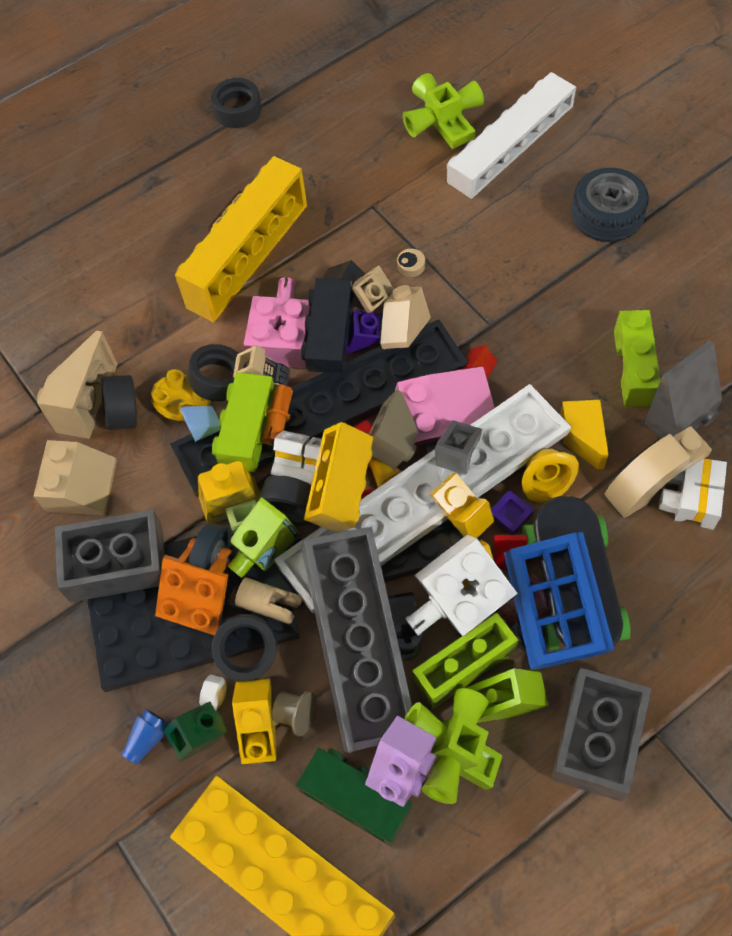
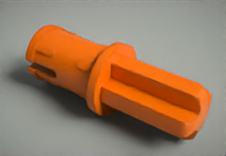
M280 384L274 390L270 409L266 412L268 418L261 439L267 445L273 446L275 437L284 430L285 423L290 419L288 410L293 393L291 387Z

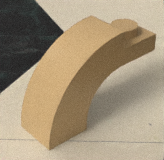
M691 426L674 436L668 434L634 459L615 478L604 495L623 518H626L649 504L653 496L676 475L708 457L712 449Z

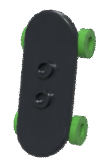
M573 496L552 498L541 506L536 514L534 524L523 525V535H527V545L575 532H583L613 645L615 646L618 641L629 640L630 623L628 614L624 606H619L605 548L608 544V534L604 517L597 515L592 507L582 499ZM568 549L550 553L556 579L574 574ZM543 555L538 556L543 581H549ZM576 581L558 585L564 612L583 608ZM551 587L546 588L551 616L556 615L557 610ZM585 615L566 619L573 646L592 642ZM559 621L543 625L545 633L544 642L547 651L559 649V640L565 645Z

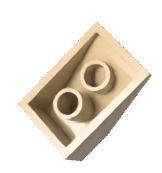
M95 331L47 377L44 387L38 392L37 404L56 433L90 439L103 404L101 379L113 376L118 364L102 331Z

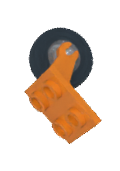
M207 523L201 529L197 538L190 540L187 549L179 559L167 555L163 557L156 617L215 636L221 624L228 574L223 572L230 561L228 555L231 553V550L227 549L228 531L225 527L214 523Z

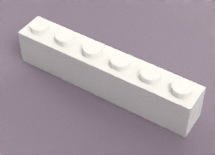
M552 72L543 80L537 81L534 88L526 95L523 94L516 104L510 109H506L499 119L492 125H488L481 135L475 140H471L463 151L449 160L447 164V183L472 199L573 107L576 86Z

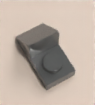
M452 420L436 444V465L466 475L472 453L480 441L483 429Z

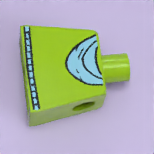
M261 497L231 537L230 542L239 552L227 566L241 578L244 577L254 564L263 571H266L275 562L274 559L280 556L296 540L300 533L284 514Z

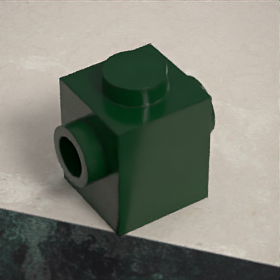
M210 701L175 717L164 730L180 762L215 745L227 732L221 714L214 709Z

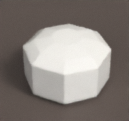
M210 674L206 678L200 692V705L210 701L215 710L220 708L225 699L227 684L223 677Z

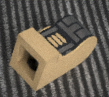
M254 345L237 354L233 378H235L236 372L271 376L276 388L280 384L288 386L290 370L286 365L275 363L274 360L265 356V349Z

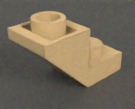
M379 265L356 280L352 286V290L367 313L372 312L389 297L388 294L394 290Z

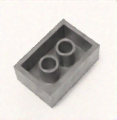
M154 509L55 527L57 587L69 602L159 586L165 549L162 524Z
M580 668L575 678L551 780L622 802L630 792L651 688Z

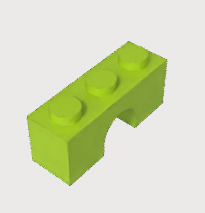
M650 310L619 311L614 328L617 356H623L621 388L624 407H648L653 402L661 380Z

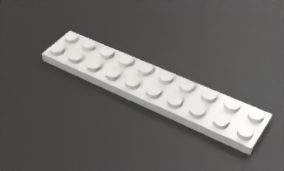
M529 384L471 424V426L483 430L480 441L472 453L466 475L438 467L436 465L434 449L361 499L359 504L360 516L355 527L341 532L372 526L379 561L382 566L448 519L429 494L451 473H457L478 498L528 463L538 451L548 449L565 437L571 430V426ZM323 527L274 559L278 568L296 592L303 598L302 600L313 614L315 610L301 546L306 539L336 534Z

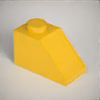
M600 400L562 402L559 415L571 426L569 433L562 438L563 444L597 470L604 469L608 458V448Z

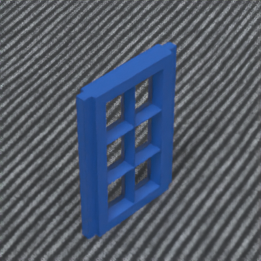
M583 532L559 536L504 552L511 585L518 593L514 596L531 670L543 669L602 655L615 650ZM568 549L574 574L556 579L550 553ZM543 555L549 581L531 585L525 560ZM576 581L583 608L564 612L558 585ZM551 587L557 614L539 619L533 592ZM585 615L592 642L573 646L566 619ZM559 621L566 648L547 653L541 626Z

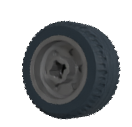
M607 167L591 171L581 178L575 188L571 208L573 221L584 235L597 241L617 242L625 240L635 234L644 222L649 204L648 190L639 177L627 170Z

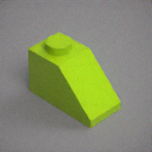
M513 668L467 687V689L475 690L484 695L489 702L477 723L523 716L548 706L541 672Z

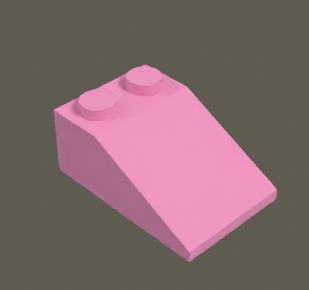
M483 367L425 375L398 382L395 391L398 389L403 393L417 427L418 435L414 441L416 446L439 441L452 420L471 425L495 408Z

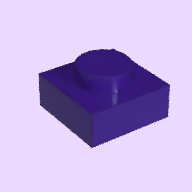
M509 490L491 509L494 522L510 535H515L531 518L534 509Z

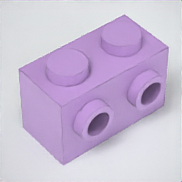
M396 716L380 739L365 785L380 793L383 798L404 807L411 795L417 798L422 791L421 788L427 779L426 775L436 758V755L431 753L436 737Z

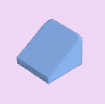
M186 406L180 408L195 442L221 430L219 419L212 406Z

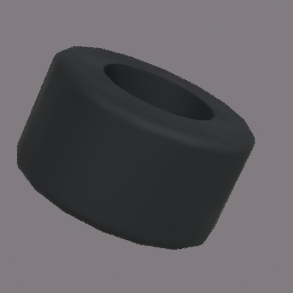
M132 376L103 377L101 379L105 428L107 430L136 428L137 411Z

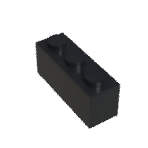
M316 278L315 288L309 290L308 302L309 307H312L311 315H306L305 333H308L307 342L302 343L301 359L306 361L309 372L344 374L354 297L352 281L350 279Z

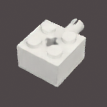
M467 534L415 575L430 595L428 597L429 601L405 619L418 636L441 617L447 618L452 626L464 636L518 593L478 539ZM464 579L469 580V587L466 590L463 589L464 586L462 584Z

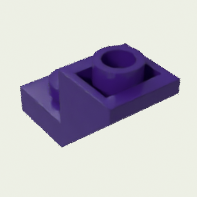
M353 310L347 354L381 342V313Z

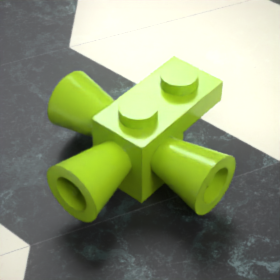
M430 73L418 77L412 86V92L425 102V108L403 113V122L410 136L414 138L430 125H433L452 149L475 139V130L462 115V110L483 106L484 96L478 83L471 81L457 92L449 82L438 86L434 76Z
M467 688L455 690L452 718L441 722L420 702L414 704L404 720L436 737L431 753L436 755L434 761L437 763L421 790L429 798L441 803L454 804L457 802L459 776L484 790L493 788L503 756L485 745L489 732L476 725L489 702L484 695L475 690Z

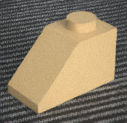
M399 286L393 290V293L384 302L380 342L382 349L409 347L430 320L431 316L422 286Z

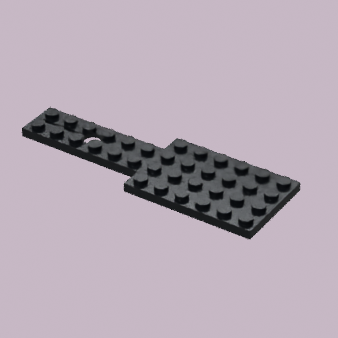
M447 519L427 533L426 536H423L382 565L384 582L418 573L464 536ZM231 527L226 528L228 531L227 549H230L231 553L227 556V559L231 561L239 550L230 542L234 533ZM197 536L165 544V555L179 559L187 549L192 538L196 539ZM306 537L296 539L284 552L289 550L291 547H293ZM275 562L266 571H263L254 564L243 578L238 576L228 566L225 568L223 573L228 574L220 626L228 618L236 615L253 614L264 619L273 628L277 644L300 638L293 607L277 602L275 604L289 610L293 614L292 623L287 624L238 607L235 604L238 588L245 577L299 595ZM159 586L87 599L101 688L104 692L214 662L211 654L214 635L156 617ZM240 627L233 630L227 636L224 651L227 658L265 648V643L257 630L250 627Z

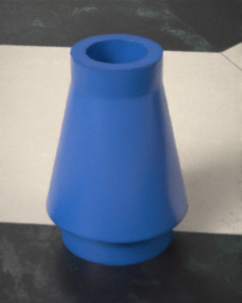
M145 709L141 716L137 715L121 755L139 765L146 754L165 736L164 730L169 723L155 713Z

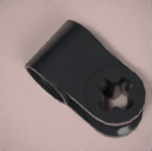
M413 592L388 596L401 659L403 661L414 659L419 654L422 635L418 636L405 619L417 610ZM407 637V640L411 643L405 644V641L401 638Z

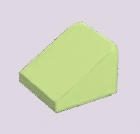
M256 499L225 509L233 533L237 531L257 504Z

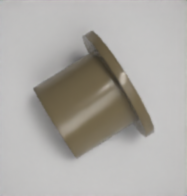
M282 691L277 696L273 705V720L291 726L296 736H303L308 732L315 717L317 705L315 694L312 691H305L300 696Z

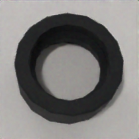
M245 78L226 79L219 83L212 91L211 101L215 118L227 127L240 128L248 126L255 122L261 114L262 104L259 90L250 80ZM242 97L250 100L248 104L235 109L223 106L225 102L232 98Z
M209 344L193 352L189 360L187 374L188 384L193 392L201 398L210 401L227 400L228 385L234 383L235 378L215 381L202 375L199 369L207 365H220L226 367L234 374L236 357L239 353L231 347L221 344Z
M278 475L268 477L265 480L258 501L261 497L284 514L293 525L313 524L304 520L311 484L294 477Z
M239 614L228 618L217 629L212 640L211 654L216 667L225 676L236 681H251L261 677L271 668L277 653V639L273 628L264 619L253 614ZM240 627H250L257 630L265 643V652L262 659L250 667H239L232 664L224 651L227 636L233 630Z

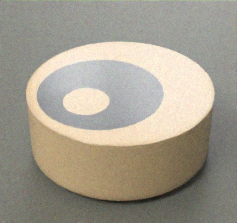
M406 249L400 252L397 257V269L400 274L406 277L419 276L425 269L424 254L417 249Z

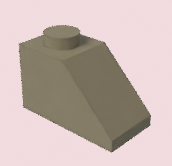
M398 389L383 403L369 435L373 436L372 456L393 469L403 460L408 462L417 448L414 445V441L418 435L417 427L404 395Z

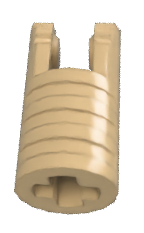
M245 577L238 588L235 604L238 607L290 624L294 618L293 614L289 610L275 604L277 602L297 608L303 598L300 595Z

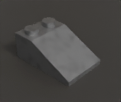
M710 340L662 375L644 423L660 439L668 434L674 436L690 426L697 432L696 429L700 425L708 426L719 415L717 409L722 401V393L714 343Z

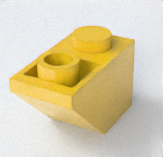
M270 678L238 681L235 683L232 706L241 764L276 761L275 721L272 716L274 704Z

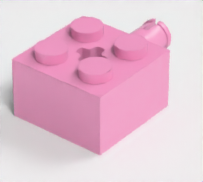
M283 277L279 279L276 298L253 296L243 346L247 350L254 345H258L265 349V356L274 360L275 363H281L292 368H306V361L301 359L302 343L307 342L308 333H305L306 315H311L312 307H309L308 300L294 299L297 283L294 279L288 278L287 286H285L286 279Z

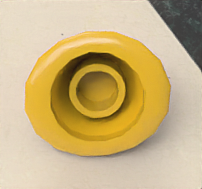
M552 448L538 451L526 464V470L522 478L523 492L529 500L536 503H544L552 498L562 496L573 484L579 471V462L575 456Z

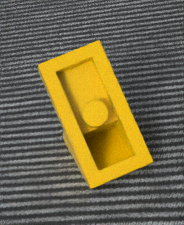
M451 473L429 494L464 537L469 534L477 539L494 522L489 502L486 499L477 498L457 473Z

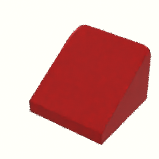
M494 535L492 557L500 570H508L504 552L527 545V535Z

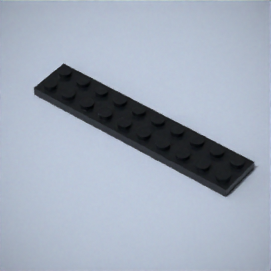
M440 319L425 325L409 347L382 349L380 346L345 362L344 374L321 373L291 387L293 393L288 410L290 419L285 423L284 431L310 436L309 441L313 437L321 439L324 430L340 422L351 425L380 411L383 403L395 392L398 382L430 374L461 370L468 364V361ZM220 431L196 442L192 434L170 443L196 498L199 497L198 476L201 473L210 471L213 466L218 464L216 456L212 454V444L214 437H219ZM263 443L257 469L275 460L276 450H273L274 444L270 446Z

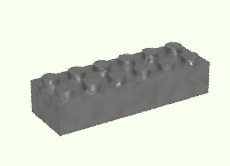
M371 526L306 539L301 546L345 752L378 746L380 739L396 716L404 719L412 707Z

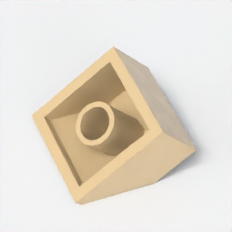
M47 440L33 497L45 512L106 516L117 459L79 442Z

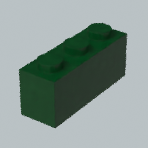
M318 747L296 784L299 792L392 847L412 810V802L408 800L405 806L402 807L393 801L383 798L380 793L365 785L370 772L369 769L359 766L358 770L346 764L348 758L333 748H329L326 752Z

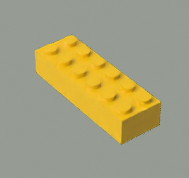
M273 156L267 165L260 169L259 174L252 183L245 187L236 202L229 206L221 220L213 225L206 238L196 245L194 252L185 263L178 267L175 273L186 309L213 323L216 321L307 207L302 168Z
M217 775L170 836L172 840L291 936H383L395 918L394 912Z

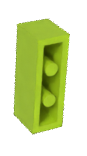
M236 372L234 383L228 385L226 410L223 409L220 414L219 437H214L212 444V454L216 456L218 464L223 463L227 465L236 461H242L250 472H256L263 446L261 439L268 418L266 412L270 409L275 390L273 377Z
M496 613L412 670L413 683L433 710L455 695V690L465 688L514 654L518 639L499 614Z

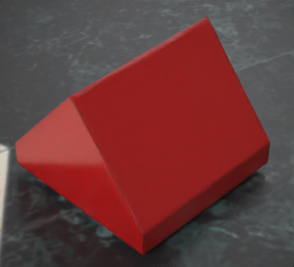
M486 345L471 348L465 357L468 364L461 370L483 367L487 379L496 366L497 359Z

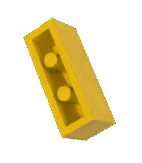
M343 422L324 430L304 520L335 533L355 527L360 516L359 504L361 495L366 487V470L372 457L371 446L373 436Z

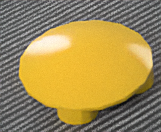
M177 369L168 371L166 377L156 382L151 391V403L156 411L164 417L176 421H185L180 410L181 407L209 406L211 402L193 392L188 384V376Z

